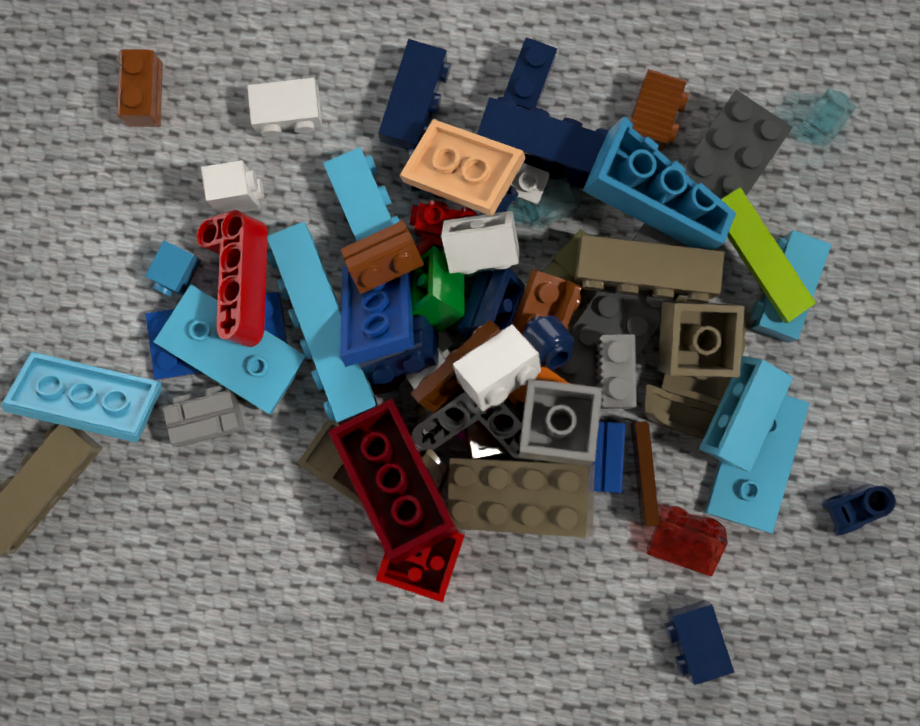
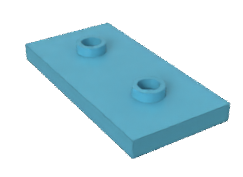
M190 285L154 340V343L272 415L306 361V356L264 330L261 341L254 347H245L219 337L216 329L217 300L195 286Z
M31 352L1 406L4 412L138 443L161 393L162 383Z
M790 396L785 397L775 416L773 426L759 451L758 459L753 464L750 472L730 466L719 460L704 513L773 534L809 402Z

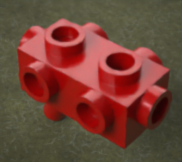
M434 200L428 201V204L420 203L419 206L413 205L410 225L415 226V236L422 237L416 246L419 255L422 256L433 245L444 248L441 235L445 220L478 216L477 213L469 207H462L461 211L448 209L446 203Z

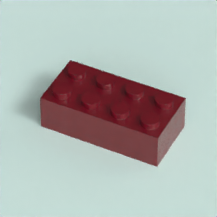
M392 399L328 431L389 561L397 564L459 532L399 409Z

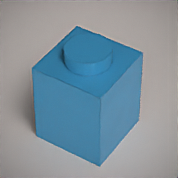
M163 240L145 277L155 282L152 287L153 289L170 297L173 292L183 296L201 260L195 255Z

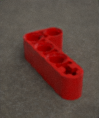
M232 210L204 220L197 230L196 240L199 246L220 255L216 322L219 337L245 347H254L261 341L265 326L268 232L265 223L238 210Z

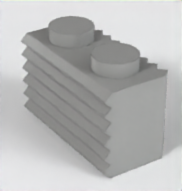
M602 335L595 342L598 346L595 349L598 353L595 356L598 360L595 363L598 367L595 370L598 373L595 377L598 382L595 385L602 388L600 409L635 408V335Z

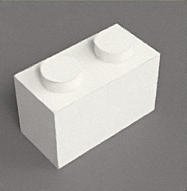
M315 78L247 85L251 125L257 134L261 133L264 137H276L282 134L281 131L295 130L296 133H310L315 130L314 127L322 126L319 89Z
M243 160L201 167L206 201L219 214L232 210L246 212L260 209L259 199H264L261 179H256L254 170H250Z
M513 211L494 213L493 216L486 214L444 221L441 237L449 273L471 274L479 269H506L512 265L519 264V243Z
M510 325L453 364L458 383L482 412L491 406H497L502 403L508 394L521 385H528V379L534 380L541 372L538 352L513 325Z

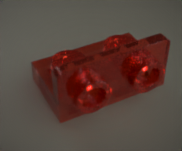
M661 505L658 511L660 524L655 527L647 545V555L712 577L728 544L725 526L713 518H700L691 515L685 509L678 506L668 507Z

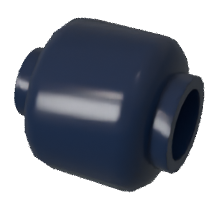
M550 315L537 316L527 323L522 336L538 352L540 367L555 369L561 367L570 359L574 348V339L558 317Z

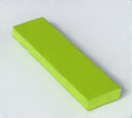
M741 187L722 198L721 200L736 212L727 235L728 239L782 321L789 323L815 305V300Z

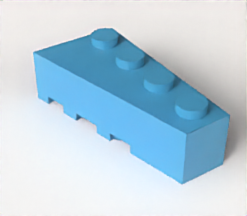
M625 116L621 118L608 131L583 191L691 248L714 250L725 243L736 212L702 183H695L685 174L686 169L677 161L672 163L657 150L659 146L648 136L644 138L632 128L634 124Z

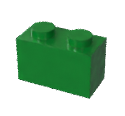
M433 246L420 256L424 265L411 271L412 314L414 317L424 315L434 329L443 332L464 316V274L460 272L449 273L445 253Z

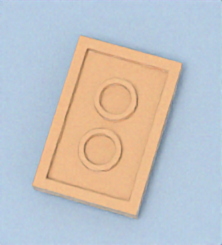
M433 119L402 170L400 177L406 184L493 216L526 158L522 150Z

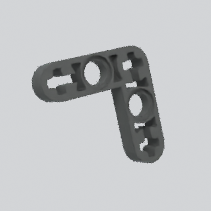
M461 388L435 413L429 410L420 416L415 423L412 433L414 442L420 448L426 450L435 449L479 420L516 460L524 462L536 461L518 458L523 414L508 397L499 405L491 406L490 412H488V409L482 412L466 391ZM449 408H458L464 413V418L452 420L446 415L445 411ZM500 414H506L512 417L514 423L511 426L503 427L496 423L495 417ZM439 421L440 425L436 428L434 435L432 433H427L426 435L423 433V429L430 431L437 426Z

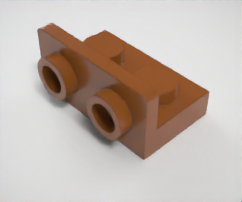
M532 269L513 326L522 335L527 323L537 316L550 315L558 317L569 331L568 324L572 313L578 308L581 300V286Z

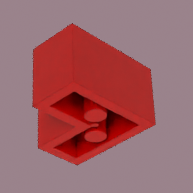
M459 530L458 533L423 550L422 553H417L397 564L389 561L386 553H384L376 581L443 603L465 532Z

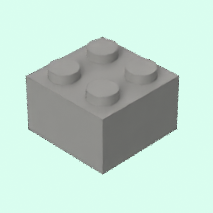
M528 379L518 458L590 467L595 462L602 388Z

